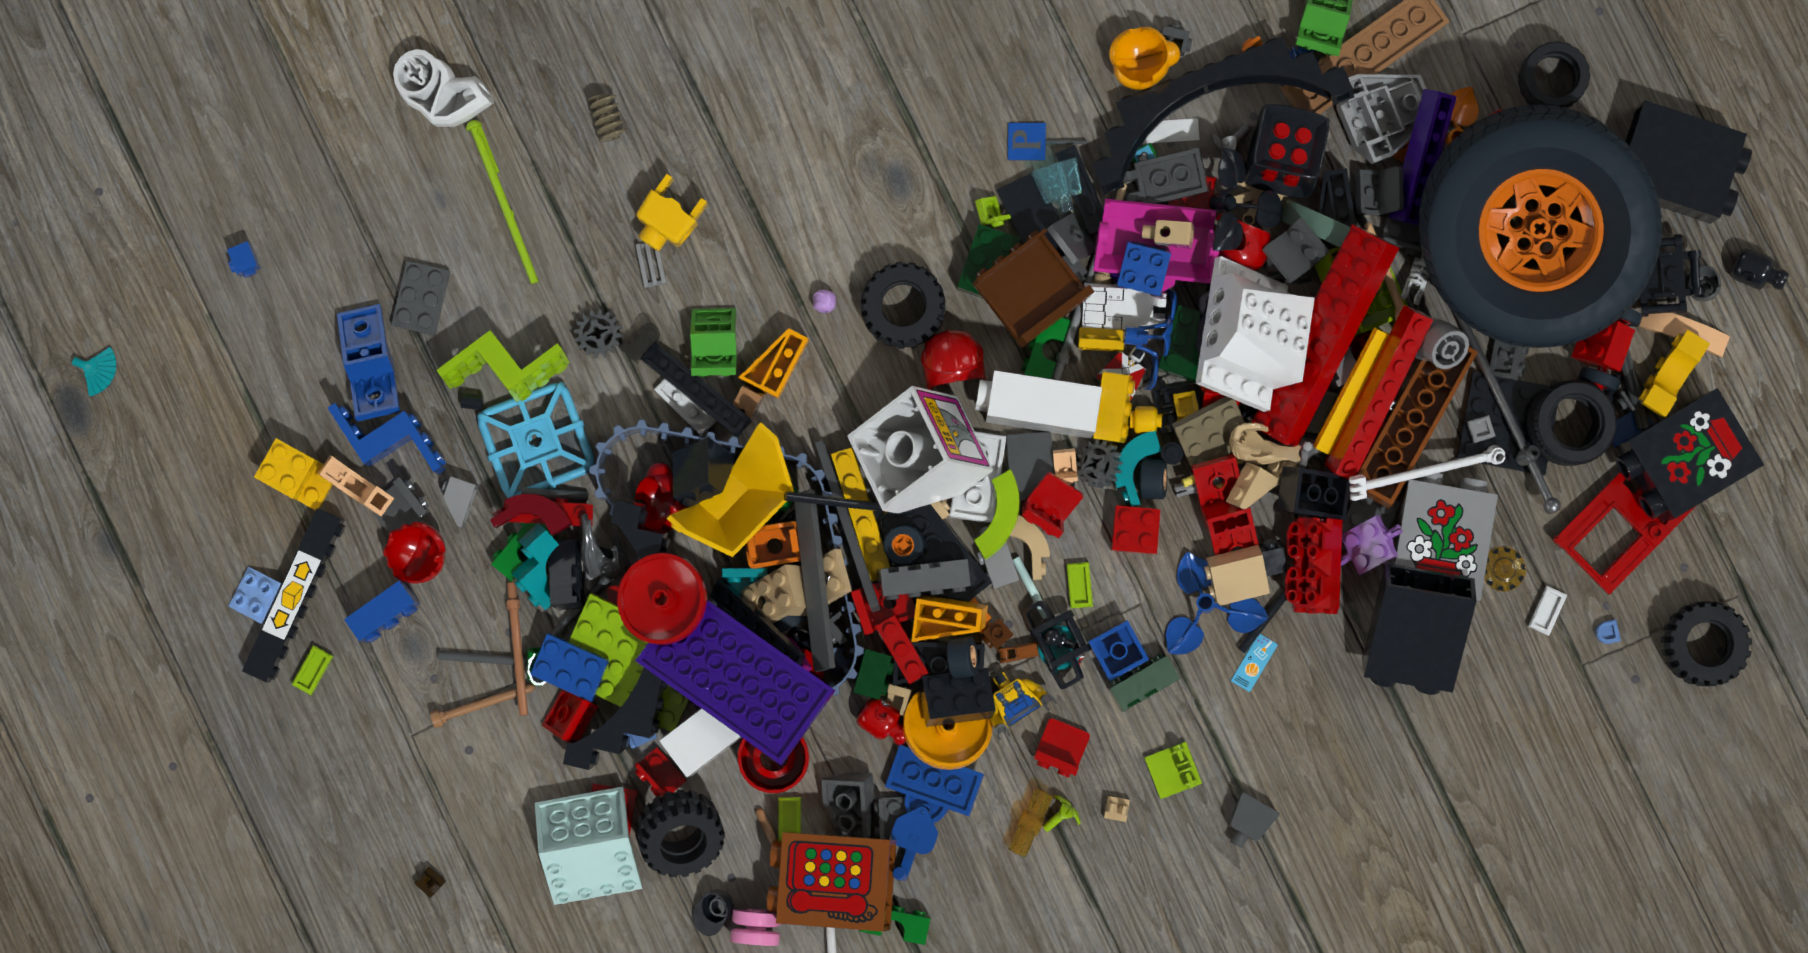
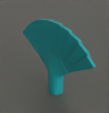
M111 346L88 361L78 357H74L72 365L84 370L89 397L104 391L113 381L116 374V357Z

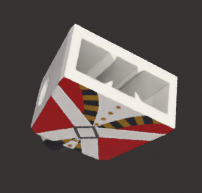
M1136 347L1133 348L1128 356L1119 352L1097 374L1095 380L1101 384L1103 372L1133 376L1132 381H1135L1134 393L1131 394V401L1146 370L1139 365L1145 353L1140 349H1136Z

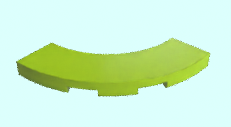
M1011 469L991 480L997 496L996 512L987 530L974 540L985 560L996 554L1006 544L1018 520L1020 495Z

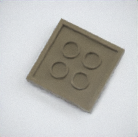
M1226 396L1172 424L1191 472V465L1233 454L1230 451L1229 445L1231 432L1238 425L1244 424L1236 400Z

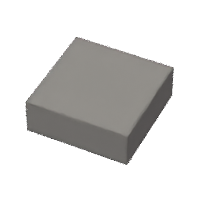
M1489 415L1466 422L1473 443L1495 437Z

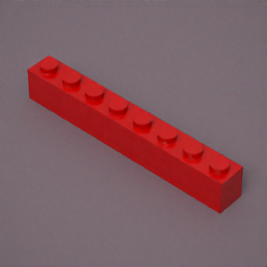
M1407 305L1403 306L1325 465L1333 473L1347 479L1358 474L1433 322V319L1423 312Z

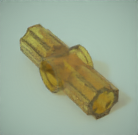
M1037 788L1035 789L1027 809H1024L1018 821L1017 830L1008 850L1026 857L1035 836L1037 837L1044 823V816L1054 796Z

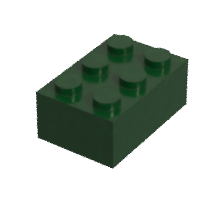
M979 224L957 290L982 298L972 285L977 279L975 275L985 267L987 270L994 266L992 263L1001 255L1004 257L1010 255L1011 252L1009 250L1018 244L1021 238Z

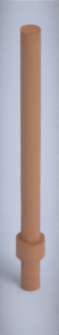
M515 582L507 583L508 601H506L507 610L510 612L519 716H527L528 708L518 612L520 600L517 599Z

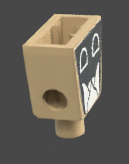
M1156 220V226L1143 225L1142 238L1154 239V243L1158 246L1192 249L1194 225L1192 222ZM1170 230V235L1162 237L1163 231Z

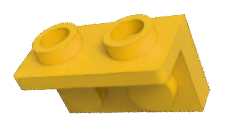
M1080 327L1078 350L1123 352V330Z

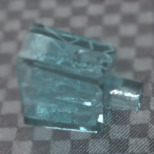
M1076 158L1031 171L1046 204L1058 201L1061 213L1074 210L1070 197L1082 192Z

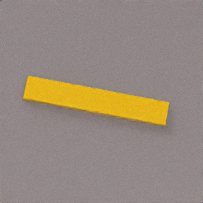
M1374 327L1313 444L1315 449L1329 455L1331 454L1383 349L1389 333Z

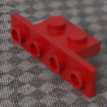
M555 498V503L565 511L571 520V526H582L581 516L583 514L588 515V519H591V526L593 525L594 506L592 504L568 503V499ZM504 501V508H505V510H506V509H508L509 507L507 506L506 502ZM522 514L508 521L545 524L541 518L534 514Z

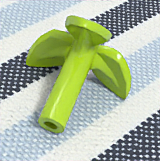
M1054 795L1053 797L1058 799L1062 806L1058 813L1042 825L1044 830L1049 832L1063 819L1072 817L1077 821V825H1080V817L1076 808L1072 807L1071 803L1064 797Z

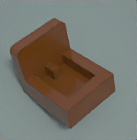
M1001 619L996 620L982 632L984 643L990 649L994 647L996 650L1013 636V633Z

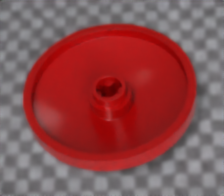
M667 553L652 554L634 563L622 578L617 595L618 611L625 627L640 640L656 645L673 644L689 636L700 624L707 604L706 587L699 571L687 560Z

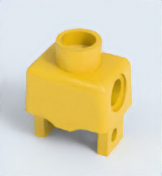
M668 174L665 175L655 191L650 190L637 211V218L645 225L637 237L658 252L666 241L675 247H680L698 226L697 219L708 205L707 201L701 198L688 215L682 210L680 203L676 200L663 197L674 181Z

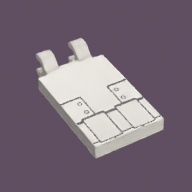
M1084 283L1085 287L1090 285L1095 292L1083 302L1082 327L1126 330V326L1138 328V325L1147 326L1165 323V314L1153 313L1154 305L1166 307V293L1161 292L1160 296L1113 284Z

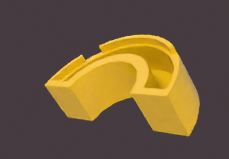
M1688 329L1683 334L1678 333L1671 343L1674 346L1665 358L1661 356L1655 365L1657 371L1654 376L1649 375L1643 385L1647 388L1642 391L1638 398L1641 400L1640 403L1663 418L1668 415L1677 400L1676 396L1694 367L1700 362L1710 345L1709 342Z

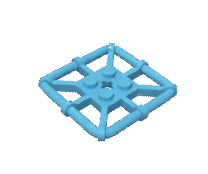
M562 382L548 384L535 389L524 401L520 400L516 403L511 398L487 407L477 415L478 427L489 454L487 456L488 461L492 462L501 489L507 496V499L521 494V490L517 489L526 469L541 463L547 480L526 488L555 489L556 485L587 474L589 467L595 465L594 455L583 428L585 426L584 422L580 420L572 396ZM554 392L546 412L530 418L525 403ZM560 395H562L572 424L556 430L551 414ZM519 405L525 421L508 426L489 416ZM487 422L508 431L513 446L497 452ZM575 430L585 460L564 451L558 436ZM533 435H536L537 438H542V441L539 442L540 446L530 445ZM516 452L521 466L510 487L500 458ZM563 456L583 466L552 477L547 461Z

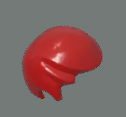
M412 522L409 525L403 524L399 529L389 533V539L383 550V555L386 557L387 566L393 570L394 577L404 582L418 584L432 580L441 572L446 557V546L441 534L433 526L422 522Z

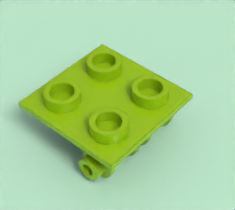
M1186 742L1144 757L1160 799L1202 784Z

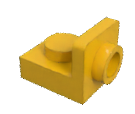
M1195 391L1173 394L1177 421L1199 410Z

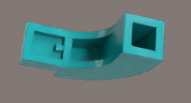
M1155 431L1141 434L1131 440L1121 451V456L1118 458V461L1123 462L1122 465L1118 466V469L1122 472L1115 474L1117 481H1114L1115 489L1125 488V491H1122V496L1125 504H1129L1130 507L1140 505L1133 481V471L1136 464L1145 457L1161 452Z

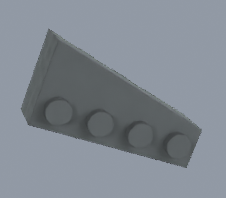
M968 559L877 569L880 596H885L886 600L899 599L900 594H908V597L921 596V592L930 591V595L943 594V589L952 588V592L966 591L965 587L971 586Z

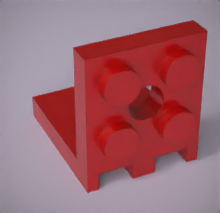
M878 582L874 583L873 587L880 605L879 611H871L863 587L851 592L865 635L873 633L877 630L875 625L894 614L899 622L912 619L915 616L916 607L913 598L908 597V594H900L899 599H896L897 603L894 608L889 609L885 607L883 603L885 596H880Z

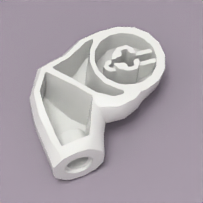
M415 49L408 51L395 64L393 76L400 95L409 106L420 111L434 126H458L494 104L491 93L476 76L455 77L449 65L425 50Z

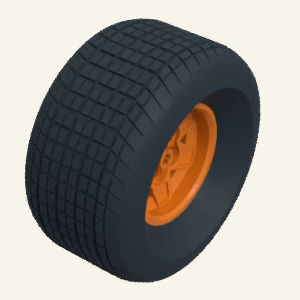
M1525 105L1505 109L1479 120L1464 130L1447 146L1433 166L1423 190L1419 209V237L1426 268L1436 290L1448 307L1461 320L1478 332L1500 342L1521 347L1548 348L1575 343L1591 337L1613 324L1631 308L1648 284L1657 263L1662 238V216L1658 195L1647 169L1630 146L1615 131L1599 120L1573 109L1553 105ZM1539 185L1555 187L1557 190L1546 197L1543 195ZM1515 194L1516 207L1502 208L1506 201ZM1530 199H1535L1538 202L1534 210L1525 208L1526 202ZM1552 203L1560 205V210L1557 214H1550L1548 212V207ZM1576 206L1580 212L1581 222L1570 218ZM1515 216L1522 218V224L1519 227L1510 225L1511 219ZM1536 223H1544V229L1536 231L1534 225ZM1560 224L1567 226V232L1564 235H1557L1555 233L1556 227ZM1497 233L1510 238L1504 250L1499 244ZM1523 237L1530 240L1528 247H1518L1519 239ZM1543 242L1552 243V249L1549 252L1540 251V245ZM1574 247L1572 251L1566 257H1564L1563 248ZM1534 258L1539 267L1527 266L1525 264Z

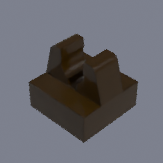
M429 866L414 884L429 898H432L445 884L446 880Z

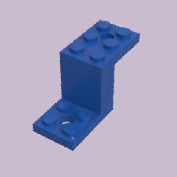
M336 403L327 407L363 464L371 467L404 444L413 440L433 472L441 474L446 470L444 464H446L445 459L440 452L433 450L431 446L434 445V442L428 434L422 433L420 430L422 424L413 413L409 414L403 411L365 436L361 428L351 422L353 416L347 407Z

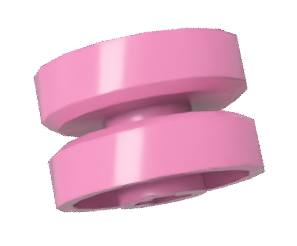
M733 909L732 922L746 926L745 928L738 927L732 929L730 942L779 946L780 933L766 929L767 927H778L781 925L776 923L777 913H768L765 909Z

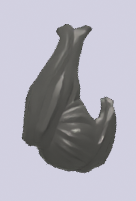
M583 514L581 516L583 530L581 557L587 574L594 579L599 575L605 578H614L623 572L626 573L631 564L624 552L619 536L615 535L612 538V548L600 547L593 535L591 519H588L587 514Z

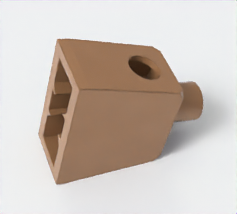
M745 384L741 387L733 405L739 410L744 409L746 415L753 421L766 393L749 384Z

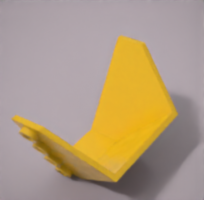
M760 423L736 460L723 492L694 506L671 514L667 518L671 522V526L676 531L682 532L733 557L787 502L784 500V493L786 491L794 492L778 437L763 423Z

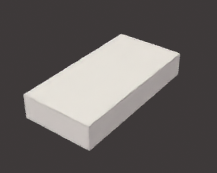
M1545 586L1528 627L1549 636L1567 595L1549 586Z

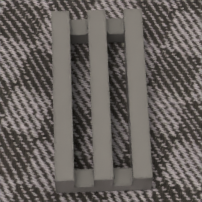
M646 243L635 244L644 287L650 288L667 284L660 251L655 250L661 280L657 281L650 246ZM643 248L646 249L647 259L649 263L652 282L648 283L645 264L643 260L641 250Z

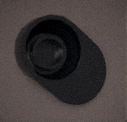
M713 890L706 893L700 899L693 911V922L700 933L706 936H713L721 930L725 922L733 914L734 903L730 895L722 890Z

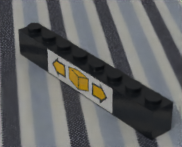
M316 509L242 672L267 683L276 679L280 668H278L280 660H284L289 652L287 645L290 639H294L299 627H297V623L300 618L303 619L308 610L306 604L309 598L312 599L317 591L315 584L318 578H322L326 571V560L328 557L331 558L336 549L334 543L337 537L340 538L345 530V525H343L345 520L321 509Z

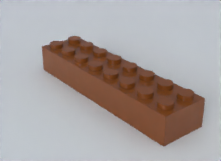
M1469 347L1464 359L1450 369L1438 368L1430 361H1419L1357 475H1364L1366 481L1413 469L1478 351ZM1406 481L1367 490V497L1389 509Z

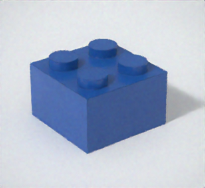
M1128 620L1087 642L1091 646L1092 652L1108 681L1149 660Z

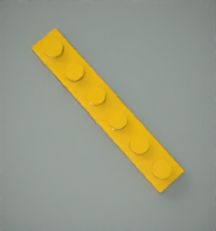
M853 447L832 453L831 456L844 497L846 499L870 501ZM848 508L871 581L878 580L877 569L891 568V565L884 552L883 540L874 511Z

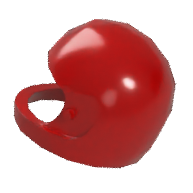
M1218 215L1215 220L1218 222L1222 215ZM1237 220L1243 227L1241 244L1233 250L1219 251L1218 257L1222 256L1253 271H1257L1262 268L1267 259L1262 249L1270 243V233Z

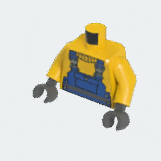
M1004 672L994 677L993 681L999 688V691L993 694L996 711L990 719L997 739L1001 740L999 736L1001 732H1006L1009 737L1008 727L1042 705L1049 711L1050 709L1047 704L1050 701H1054L1057 704L1055 698L1048 694L1039 684L1029 679L1020 680L1018 678L1010 682Z

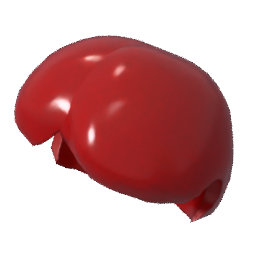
M662 462L650 466L646 477L637 486L635 500H641L643 504H646L645 510L648 511L646 523L643 524L644 527L670 532L675 529L667 518L671 514L689 507L673 499V472L671 468Z

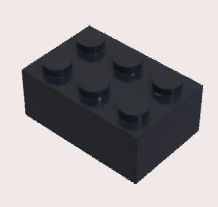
M1283 466L1277 511L1345 521L1350 491L1349 479L1335 473Z
M988 668L978 669L977 674L973 677L953 678L950 673L922 676L918 683L926 727L990 719L996 711Z

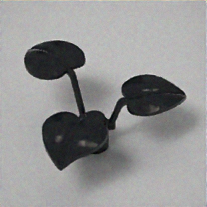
M1221 148V158L1218 166L1219 181L1228 189L1221 190V193H1215L1210 198L1211 209L1218 211V213H1223L1216 227L1213 251L1233 250L1241 244L1243 227L1237 222L1238 217L1229 212L1235 207L1257 209L1256 222L1265 228L1276 226L1281 221L1283 212L1281 200L1274 191L1267 190L1262 192L1258 198V205L1236 203L1235 197L1228 194L1237 189V183H1243L1247 176V165L1244 158L1238 152L1229 148Z

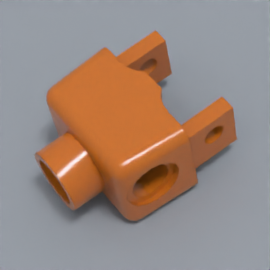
M795 521L762 526L745 544L748 565L753 569L801 562L797 522ZM771 539H779L783 544V548L778 554H772L767 549V544Z

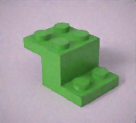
M1307 0L1299 24L1296 45L1306 50L1313 49L1328 56L1335 55L1339 57L1353 0Z
M736 308L692 309L690 330L692 352L691 376L736 375Z

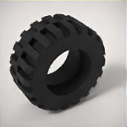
M896 262L894 265L888 264L883 266V269L877 270L872 278L867 281L862 292L861 313L866 328L873 334L875 339L889 347L894 346L897 349H904L906 347H917L921 343L924 344L937 333L938 328L943 322L946 304L943 288L934 274L929 273L928 269L923 266H917L916 263ZM898 285H908L915 288L924 300L922 316L918 321L908 326H898L891 323L885 317L882 310L885 294L891 288Z
M1701 601L1683 606L1677 613H1673L1669 618L1670 622L1665 624L1663 629L1665 635L1661 636V643H1664V649L1661 651L1662 655L1666 656V665L1668 668L1673 669V674L1676 677L1682 678L1684 682L1696 686L1723 685L1728 683L1730 679H1735L1740 675L1739 671L1744 670L1747 666L1746 659L1750 658L1752 652L1749 651V645H1752V638H1749L1747 633L1750 632L1748 625H1744L1742 622L1744 618L1740 614H1736L1734 612L1735 609L1730 606H1724L1720 602ZM1700 623L1716 625L1725 637V652L1718 662L1711 665L1697 663L1688 652V635L1691 629Z
M677 790L674 793L668 791L662 797H659V795L655 797L651 804L648 803L643 808L644 812H640L637 818L638 822L635 824V836L639 849L648 867L654 871L657 870V873L661 875L669 874V877H677V875L687 877L693 872L697 874L701 872L703 867H709L712 864L711 861L713 859L716 860L719 856V850L723 848L725 832L714 803L703 794L698 795L696 791L691 790L688 792ZM683 825L697 827L695 832L684 840L676 842L662 840L669 831Z

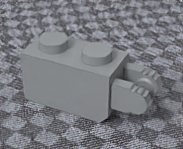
M984 526L980 530V536L987 530L988 527ZM1007 542L996 554L987 560L984 559L981 552H977L980 565L985 564L986 574L992 581V584L989 586L992 585L993 590L1019 581Z

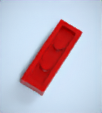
M895 614L875 625L909 684L929 673Z

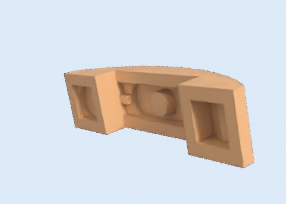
M1675 313L1649 314L1648 317H1642L1639 327L1658 334L1662 333L1672 338H1675L1678 333L1683 334L1688 329L1710 343L1706 352L1721 358L1730 336L1714 328Z

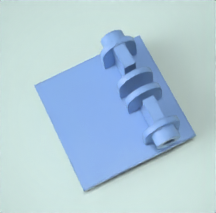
M248 567L228 607L262 624L267 618L270 611L269 608L272 607L271 604L274 602V598L277 596L282 583Z

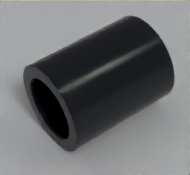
M463 393L461 408L481 411L484 396Z

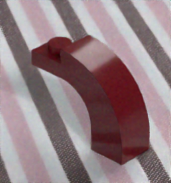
M520 494L504 500L509 508L505 510L503 507L493 513L494 517L490 519L494 528H499L519 515L534 514L543 520L553 536L572 525L568 515L559 505L546 497L535 494Z

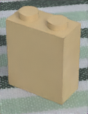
M1258 545L1206 558L1208 566L1204 567L1207 580H1211V586H1208V591L1213 599L1215 598L1217 604L1225 605L1270 594L1263 554Z

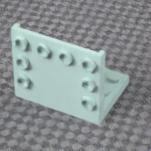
M623 787L535 802L538 853L554 905L642 889L640 874L629 838Z

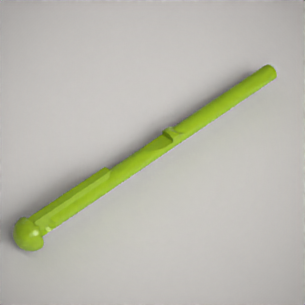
M471 120L466 125V132L471 131L529 281L531 285L538 283V277L514 219V212L510 209L497 173H499V169L482 129V124L478 120Z

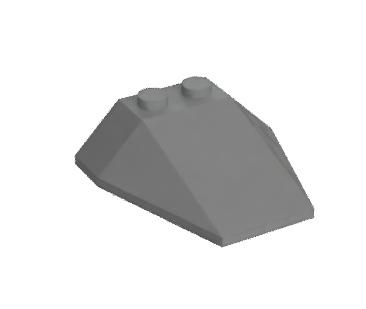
M1357 74L1349 77L1354 98L1337 104V111L1353 149L1372 164L1393 156L1410 141L1423 89H1426L1421 75Z

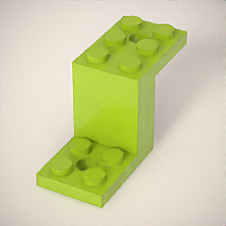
M489 330L436 371L448 388L452 389L463 384L465 378L470 374L479 372L483 367L482 365L486 363L517 403L520 400H526L537 387L546 385L549 382V378L553 375L562 373L570 362L557 343L521 370L495 335Z

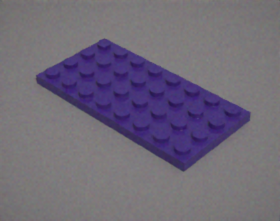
M708 600L700 624L689 636L679 642L668 645L648 643L635 660L781 766L835 692L833 688Z

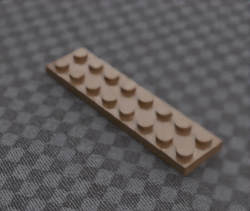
M1404 0L1344 42L1341 46L1339 57L1326 55L1320 59L1318 63L1322 74H1324L1330 68L1344 66L1348 78L1357 74H1378L1449 24L1450 21L1434 0ZM1287 85L1280 88L1283 95L1294 108L1322 114L1333 106L1331 100L1316 93Z

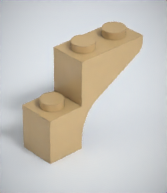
M1282 460L1268 464V467L1264 470L1259 466L1246 462L1226 502L1242 509H1247L1272 488L1280 485L1283 466L1298 467V465L1289 460Z

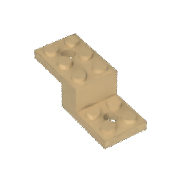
M833 549L822 556L828 604L852 591L841 549ZM784 565L741 590L742 596L772 624L787 615L807 616L802 566ZM829 574L830 579H829L828 582H827L826 578H827V575Z

